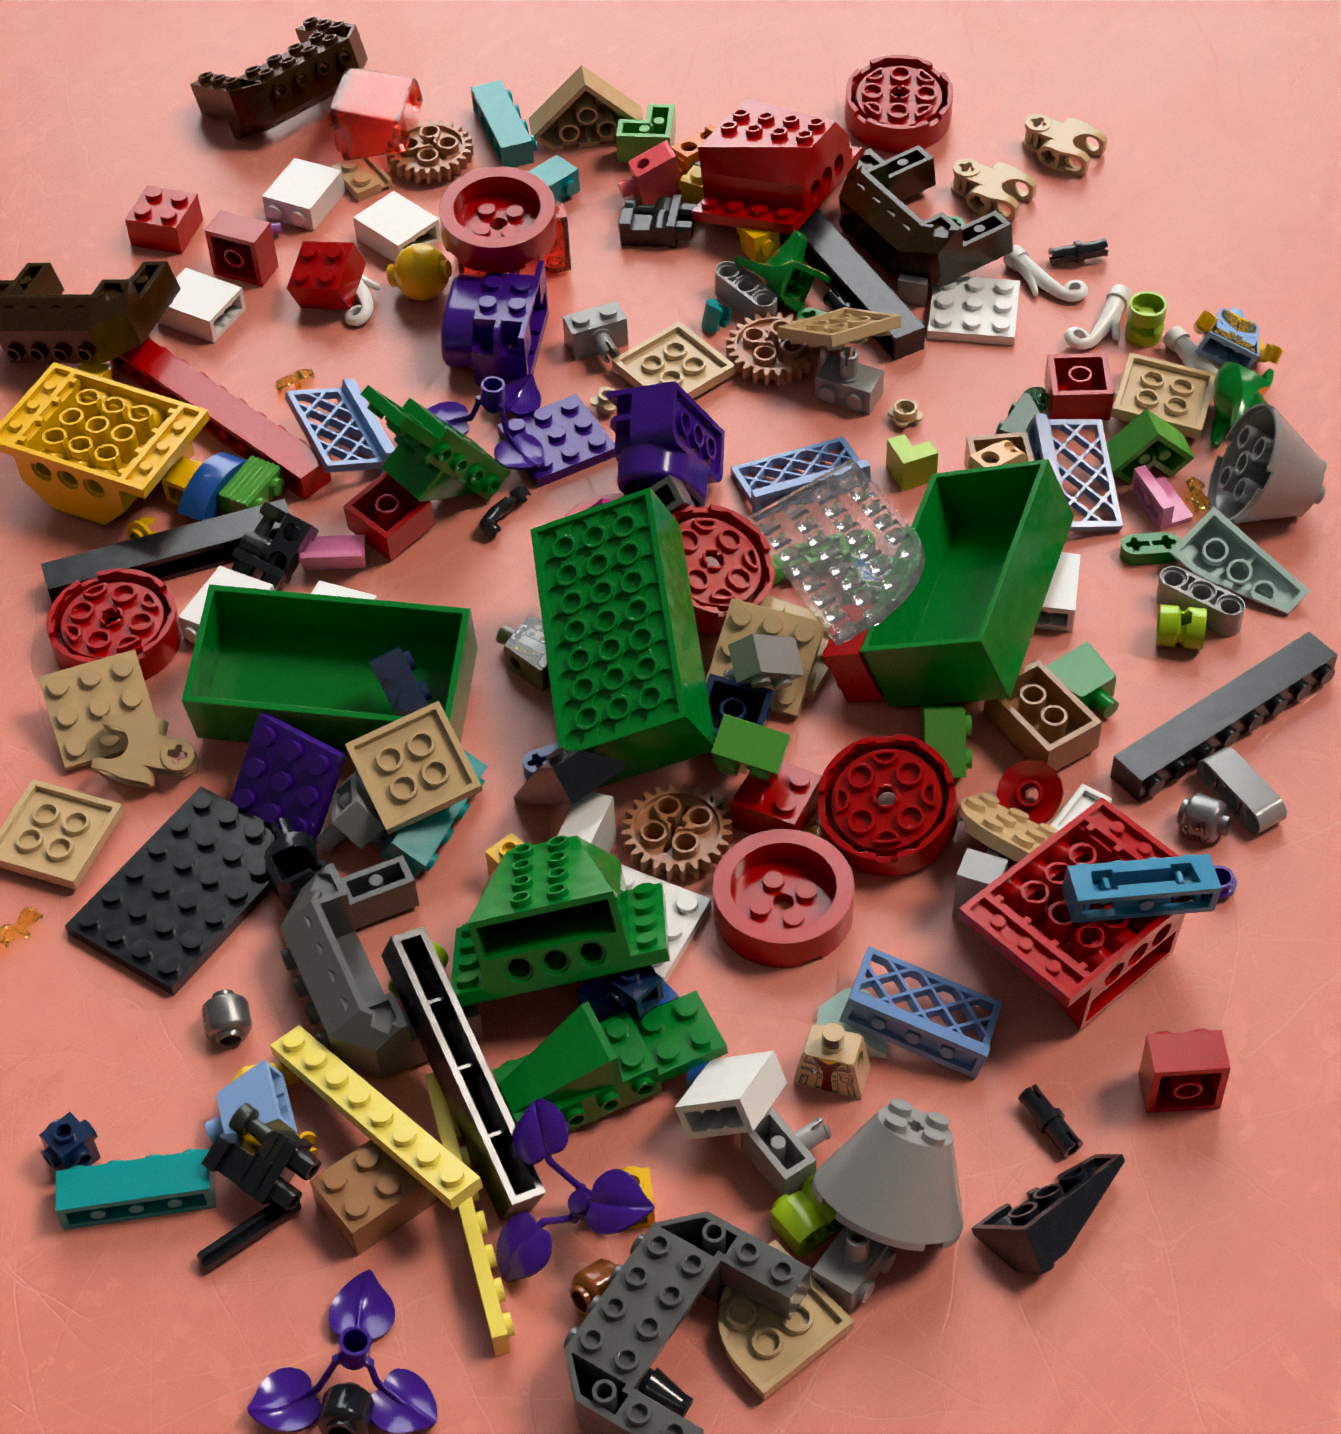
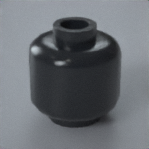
M353 1382L339 1383L330 1387L324 1393L318 1415L317 1425L322 1434H368L374 1409L372 1395L365 1388Z

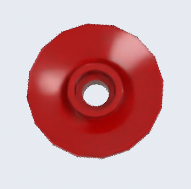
M1029 759L1017 762L1005 771L999 780L996 794L997 799H999L998 804L1007 809H1019L1029 815L1028 819L1040 825V823L1045 824L1055 817L1061 808L1064 790L1062 780L1055 769L1042 761ZM1037 789L1039 793L1038 798L1035 801H1030L1028 797L1029 792Z

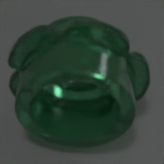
M1031 387L1025 391V393L1031 395L1040 413L1048 408L1049 394L1046 393L1044 388Z

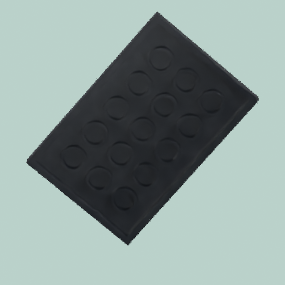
M200 786L65 925L67 933L175 996L272 891L265 873L264 858L266 850L275 840L270 830L271 824Z

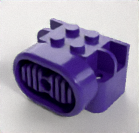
M538 260L535 275H521L520 270L509 272V274L487 273L486 275L460 273L455 276L445 305L441 327V350L443 360L447 366L473 368L474 381L480 387L482 380L490 376L500 377L507 384L528 374H534L549 315L544 261Z
M675 381L607 391L606 398L617 407V416L611 418L610 428L615 432L614 455L618 462L617 485L619 490L626 496L649 488L671 475L683 482L696 507H705L708 484L719 483L723 477L725 431Z

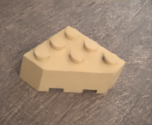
M581 65L529 117L531 135L534 136L535 140L551 151L563 150V146L578 145L579 148L600 146V142H616L619 119H644L639 104Z

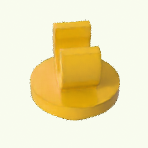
M142 517L129 523L127 526L128 539L132 540L158 533L149 529L150 525L155 522V518Z

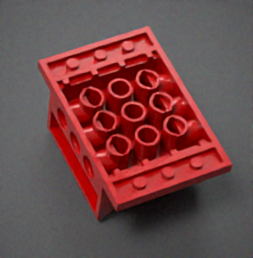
M746 98L698 147L704 198L692 210V219L697 222L791 235L794 230L797 231L847 176L850 169L863 154L862 148L851 146L849 135L834 121Z
M1102 797L959 907L957 918L1048 991L1077 1028L1081 1030L1173 953L1185 914L1072 924L1061 889L1067 866L1080 863H1107L1116 860H1142L1151 857H1178L1179 855ZM1189 895L1180 896L1179 899L1171 897V903L1192 901ZM1107 902L1104 906H1101L1100 903L1090 904L1089 910L1110 909L1113 902Z

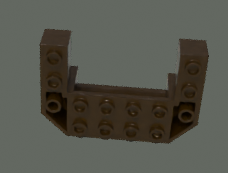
M311 17L304 20L303 25L295 29L300 43L289 46L287 48L288 51L283 54H275L266 59L267 62L261 66L255 65L247 68L244 75L229 77L225 76V74H214L211 71L200 74L197 77L198 80L191 83L190 86L201 113L227 119L234 138L240 139L255 130L259 133L270 130L350 87L363 72L368 60L356 25L344 23V21L335 22L331 21V19L322 20L317 17Z
M919 145L885 161L869 148L864 151L846 176L839 194L840 227L845 234H849L860 248L863 247L874 261H878L889 275H893L897 280L900 274L928 278V285L942 286L1013 252L1012 225L996 210L960 227L944 212L923 221L901 202L936 185L934 158Z
M143 261L131 279H102L92 294H62L65 289L51 263H27L15 280H0V345L10 362L106 363L142 345L181 288L167 261Z

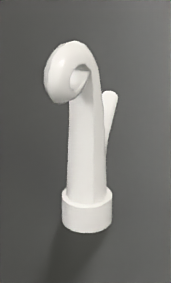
M1017 244L1013 245V252L1005 255L1003 258V262L1013 271H1018L1025 279L1034 297L1038 296V287L1067 302L1081 301L1088 294V286L1081 280H1071L1064 286L1060 285L1029 257V253Z
M362 274L355 295L361 305L352 306L351 309L347 310L344 317L345 322L352 326L363 325L372 315L373 300L368 287L377 291L381 288L378 283L370 280L364 274Z
M1122 284L1114 285L1106 296L1105 306L1090 335L1081 327H1070L1064 333L1066 343L1076 350L1092 348L1107 335L1110 329L1112 339L1117 341L1119 339L1121 315L1133 296L1131 290Z
M1177 325L1168 330L1163 337V343L1172 352L1178 354L1185 366L1217 374L1218 369L1206 357L1195 352V344L1190 340V335L1181 326Z

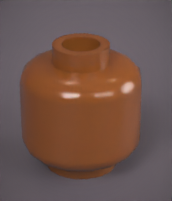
M599 1259L573 1276L570 1297L574 1306L581 1314L586 1315L588 1306L596 1295L602 1296L609 1286L608 1282L611 1273L618 1264L615 1265L610 1260Z

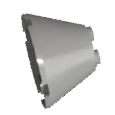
M1259 403L1246 410L1238 418L1225 438L1230 440L1223 457L1218 455L1216 457L1209 483V509L1211 510L1214 506L1233 524L1302 517L1314 503L1319 504L1324 498L1326 490L1322 484L1327 467L1326 460L1321 459L1275 407Z
M891 1099L889 1106L881 1108L817 1169L812 1182V1189L820 1205H824L826 1201L836 1211L834 1218L856 1233L874 1241L914 1251H924L926 1244L941 1243L939 1246L941 1249L952 1246L961 1235L964 1221L954 1139L951 1130L948 1128L950 1120L938 1112L926 1113L915 1109L905 1100Z

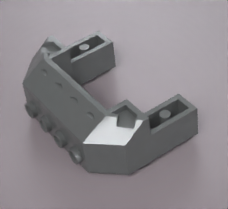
M403 855L342 878L339 877L333 863L326 865L301 889L280 926L286 947L280 953L287 971L291 969L295 971L296 976L292 977V981L298 997L305 996L308 1001L304 1005V1009L310 1024L317 1023L320 1031L316 1032L317 1040L352 1070L380 1079L428 1061L407 1012L401 1011L393 991L384 994L355 929L419 906L415 879ZM472 1004L461 1007L476 1040L484 1039L481 1015L476 1005Z
M708 1211L655 1222L645 1235L643 1233L639 1234L632 1244L631 1255L624 1265L618 1264L611 1273L608 1282L609 1286L602 1296L596 1295L589 1304L586 1312L587 1317L580 1327H573L568 1333L564 1342L568 1375L579 1426L587 1434H704V1429L642 1394L638 1389L639 1383L699 1295L701 1294L718 1304L727 1286L790 1321L809 1292V1266Z

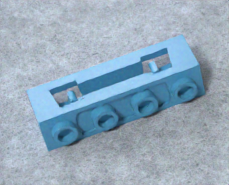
M1186 854L1178 857H1151L1142 860H1116L1107 863H1080L1067 866L1061 889L1073 924L1214 911L1222 887L1210 854ZM1189 895L1192 900L1171 903V897L1179 899L1180 896ZM1107 902H1113L1110 909L1089 910L1090 904L1100 903L1101 906H1104Z

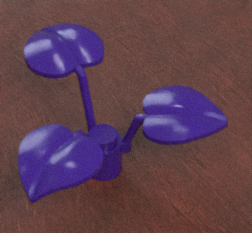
M532 373L507 384L500 377L490 376L484 378L481 382V396L475 397V404L470 414H468V409L464 405L453 401L441 402L428 408L429 411L464 435L469 432L468 422L474 420L480 405L489 413L499 412L504 436L507 441L496 445L494 449L495 460L503 467L511 470L534 469L541 466L544 462L545 454L541 442L528 433H520L512 438L506 419L508 412L515 416H526L540 408L541 395Z
M540 1098L529 1105L516 1125L513 1135L515 1153L519 1159L530 1165L538 1164L545 1158L546 1163L575 1187L576 1191L572 1192L568 1199V1208L571 1212L569 1215L541 1218L536 1222L530 1213L520 1212L507 1221L498 1237L496 1249L498 1268L503 1280L507 1283L529 1278L545 1267L552 1253L551 1235L547 1230L543 1229L546 1225L568 1222L577 1224L581 1219L586 1221L594 1232L601 1235H613L636 1225L655 1209L653 1203L644 1194L636 1179L626 1171L620 1169L606 1171L597 1178L592 1190L586 1188L585 1184L579 1182L555 1162L551 1154H557L565 1149L569 1136L568 1125L562 1112L553 1103Z
M370 1269L349 1281L336 1295L330 1306L328 1320L332 1332L339 1336L338 1354L332 1356L331 1363L318 1383L312 1387L310 1377L300 1369L293 1367L277 1369L261 1382L253 1400L247 1407L248 1414L265 1428L285 1433L302 1431L310 1427L318 1419L321 1403L315 1394L323 1389L337 1366L341 1364L349 1370L367 1368L374 1386L378 1388L372 1394L374 1409L371 1421L379 1430L388 1434H410L432 1428L437 1422L435 1398L426 1382L419 1375L410 1370L398 1368L392 1370L387 1375L384 1383L379 1379L374 1366V1359L370 1357L372 1340L380 1339L391 1330L395 1320V1308L390 1296L379 1284Z

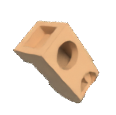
M1003 440L970 455L967 469L1027 462V455L1009 440Z

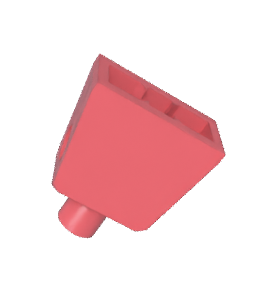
M663 141L631 159L628 165L632 177L618 182L623 198L637 193L643 205L655 204L656 200L661 196L666 195V197L673 198L674 194L681 195V190H679L681 174L676 155L668 141Z

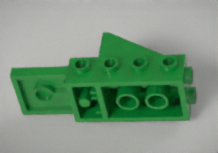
M367 385L360 395L370 403L367 408L380 419L386 416L384 420L387 421V428L396 435L393 440L398 446L381 468L420 502L476 493L489 501L511 473L476 442L410 397L401 407L370 385Z
M695 990L652 1009L640 1021L634 1017L631 1018L627 1011L617 1016H610L599 1023L587 1001L581 1004L530 1054L516 1060L506 1061L500 1067L493 1069L492 1073L515 1126L529 1105L540 1098L550 1101L562 1112L568 1125V1132L661 1092L662 1082L687 1072L689 1069L704 1062L728 1053L724 1039L698 992Z

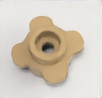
M604 386L599 388V393L596 396L590 398V404L596 407L599 413L612 415L617 412V407L606 398V392L614 391V389Z
M899 399L895 402L894 407L888 409V416L896 420L898 427L904 428L911 425L914 421L920 422L923 419V413L918 411L917 403L911 399Z

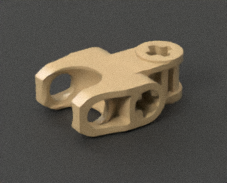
M1032 114L1025 119L1026 132L1022 139L1023 147L1028 151L1036 152L1039 161L1043 165L1056 171L1076 176L1084 175L1089 170L1090 157L1087 154L1098 156L1106 151L1107 137L1101 131L1081 120L1067 118L1061 123L1043 114ZM1087 137L1095 138L1099 143V147L1087 142ZM1071 157L1078 159L1081 167L1075 166L1071 161Z
M960 159L953 165L954 180L951 183L952 193L958 197L966 198L968 207L980 215L985 216L996 210L1007 221H1013L1018 216L1019 203L1016 199L1028 201L1032 200L1036 194L1037 183L1035 180L1011 165L998 162L990 168L972 159ZM1016 183H1024L1029 191L1020 189L1016 186ZM1000 203L1007 205L1011 213L1003 211Z
M140 714L103 715L101 725L104 726V729L126 736L128 738V746L126 751L117 758H93L91 769L94 772L118 780L125 785L154 788L157 774L186 778L196 771L198 756L192 745L185 739L166 736L169 725L167 721ZM183 752L186 759H180L179 764H176L173 757L177 758Z

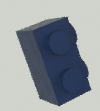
M398 646L369 660L395 715L406 716L428 706L427 701L432 699V696L424 680L419 683L417 682L412 672L417 669V666L409 650L403 653Z

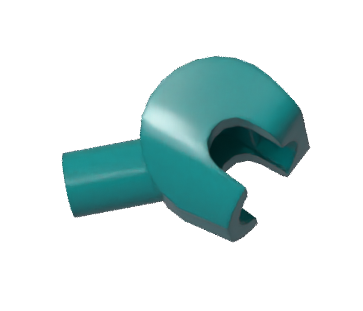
M715 298L707 300L701 327L713 334L719 331L720 327L726 328L730 322L731 309L718 303V300Z

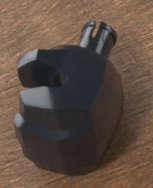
M279 818L282 830L279 829L276 821H273L270 826L275 840L270 844L264 855L265 873L273 891L283 906L289 911L301 889L329 863L327 861H319L315 840L309 833L303 831L294 832L289 818Z

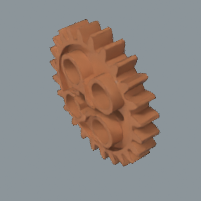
M432 119L428 121V124H424L419 120L417 126L409 123V129L399 128L400 134L393 133V139L387 141L386 156L387 163L391 166V171H397L398 177L405 175L406 181L414 177L416 183H419L422 179H426L427 184H430L431 179L441 182V177L444 176L450 180L451 173L460 175V168H468L467 163L472 162V156L474 155L472 138L468 137V131H462V126L454 128L453 122L444 125L443 120H440L437 124H434Z
M767 312L765 318L758 314H755V320L753 321L749 318H744V325L737 323L736 330H730V337L726 338V358H729V361L735 365V373H743V379L752 376L753 383L763 379L765 385H768L770 380H774L776 385L779 386L783 379L790 384L792 383L793 376L801 380L802 372L810 374L811 367H816L817 359H820V347H808V343L794 345L790 344V340L778 339L777 327L795 322L793 314L782 318L781 312H778L776 317H772L770 312Z
M671 783L666 792L657 786L656 795L654 796L646 791L643 792L644 802L636 799L633 800L634 809H626V819L622 820L621 836L625 854H631L632 864L640 863L641 872L643 873L652 868L653 877L657 878L663 872L666 873L667 881H670L674 874H678L681 881H685L686 873H691L697 879L699 878V869L702 868L710 873L711 862L718 864L722 855L729 850V844H732L733 827L732 820H729V810L723 809L721 799L713 802V793L711 791L702 796L699 786L690 792L685 783L681 790H676L673 783Z

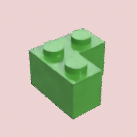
M648 104L646 120L619 119L616 132L617 162L629 163L631 159L666 140L670 146L674 145L676 134L675 104Z
M1147 409L1106 442L1112 473L1130 485L1132 484L1134 468L1146 465L1150 469L1154 465L1172 477L1195 458L1183 433Z
M960 704L919 705L920 739L942 756L950 768L953 778L966 777V769H972V749L966 748V735L972 734L971 715H968V712Z
M724 714L711 751L713 763L718 765V771L736 777L738 772L746 774L747 770H750L749 776L767 782L770 777L778 780L791 741L790 735Z

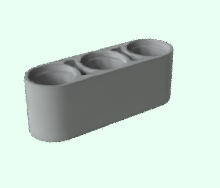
M724 261L716 265L715 293L721 300L743 317L749 318L752 321L755 320V314L765 318L766 313L770 312L772 317H776L777 295L770 288L735 262Z
M1169 566L1161 570L1156 592L1158 604L1179 606L1181 611H1185L1187 607L1206 608V629L1224 637L1235 636L1240 632L1245 611V602L1241 597L1183 568Z
M1225 747L1198 761L1197 771L1203 783L1219 800L1227 805L1229 811L1251 833L1258 834L1286 819L1287 810L1283 800L1233 748Z

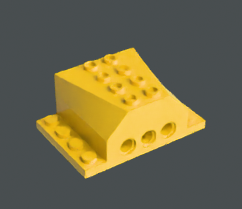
M53 362L0 422V452L14 456L21 479L53 509L106 525L123 514L140 497L145 499L165 476L167 471L182 456L190 459L195 455L192 441L210 420L207 409Z

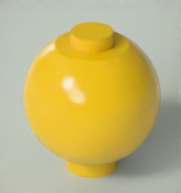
M416 243L404 248L396 257L395 263L389 264L387 267V279L390 286H398L405 296L419 301L437 297L446 288L449 277L452 275L450 261L446 259L439 249L426 243Z

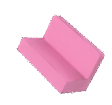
M1146 465L1134 468L1131 491L1159 531L1192 521V513L1166 477L1155 479Z
M366 536L315 537L314 541H310L306 550L299 553V560L304 571L367 568Z

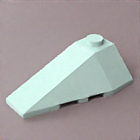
M1214 506L1170 551V554L1191 573L1286 615L1310 592L1309 589Z

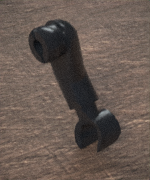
M520 485L512 490L508 498L504 497L493 505L480 520V530L484 531L487 538L494 536L501 530V527L496 523L497 520L508 514L515 504L519 505L528 500L526 496L531 495L525 485Z

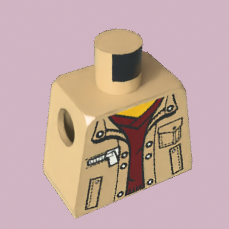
M834 1022L828 1023L825 1026L819 1024L811 1025L793 1083L861 1100L870 1072V1062L864 1037L857 1033L844 1031L840 1024Z

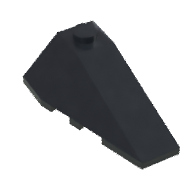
M563 747L546 757L548 762L540 766L513 799L516 804H574L627 767L620 760L583 750H566Z
M1095 1154L1060 1173L1057 1176L1059 1183L1050 1184L1042 1188L1035 1187L1026 1192L1029 1200L1012 1209L1011 1205L1006 1203L994 1210L971 1228L974 1236L1014 1271L1033 1272V1274L1039 1275L1052 1270L1055 1266L1054 1262L1068 1252L1124 1164L1123 1154Z

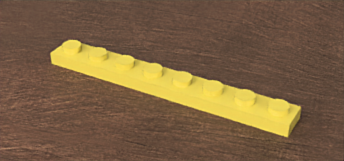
M300 1025L270 1044L274 1057L450 1209L454 1210L483 1188L480 1176Z
M434 1073L425 1074L441 1145L471 1168L467 1147H459L457 1138L462 1137L454 1117L450 1115L449 1106ZM476 1192L457 1208L495 1356L511 1352L508 1337L515 1336L510 1312L502 1314L499 1302L506 1301L501 1277L493 1279L490 1268L497 1267L492 1243L484 1245L482 1235L488 1233V1228L483 1210L475 1211L473 1202L480 1200L479 1194Z

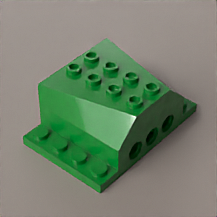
M560 835L540 844L524 843L515 846L512 850L505 853L481 889V899L469 921L456 928L451 986L461 1007L670 961L666 901L662 882L657 884L642 883L635 886L634 889L627 890L620 860L577 835L571 837Z

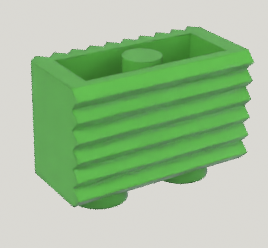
M251 455L217 494L220 512L229 514L263 505L264 501L271 503V500H274V496H279L283 492L285 486L281 467L278 464L275 465Z

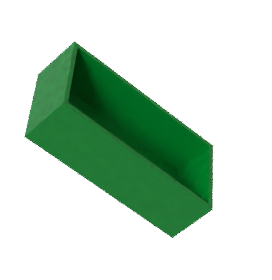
M1049 459L932 474L860 650L889 707L1010 699L1074 518V514Z
M649 487L530 529L558 748L583 750L625 763L627 768L599 787L711 752L715 742V735L680 524L653 490Z
M209 584L182 703L197 738L250 743L258 715L268 713L340 752H348L345 746L346 743L404 717L394 714L369 663V660L399 646L403 653L409 650L416 663L417 669L412 672L418 683L424 680L432 696V699L427 701L428 705L437 701L440 702L461 744L478 649L471 609Z

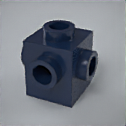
M651 965L608 974L604 977L608 1002L619 1011L622 1009L626 1012L628 1011L630 1015L639 1021L664 998L661 976L656 973Z
M71 1112L61 1119L51 1122L46 1130L39 1134L45 1148L41 1151V1154L48 1165L54 1170L57 1167L60 1170H65L75 1165L91 1166L101 1158L94 1141L98 1137L96 1131L87 1120L84 1119L79 1122Z

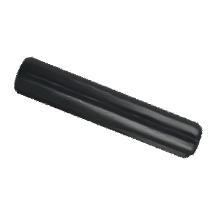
M300 1201L294 1209L287 1211L271 1203L198 1252V1261L205 1270L213 1269L301 1209Z

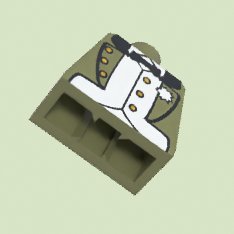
M534 617L527 618L517 630L503 625L497 633L496 641L504 645L506 666L544 692L550 685L542 620Z

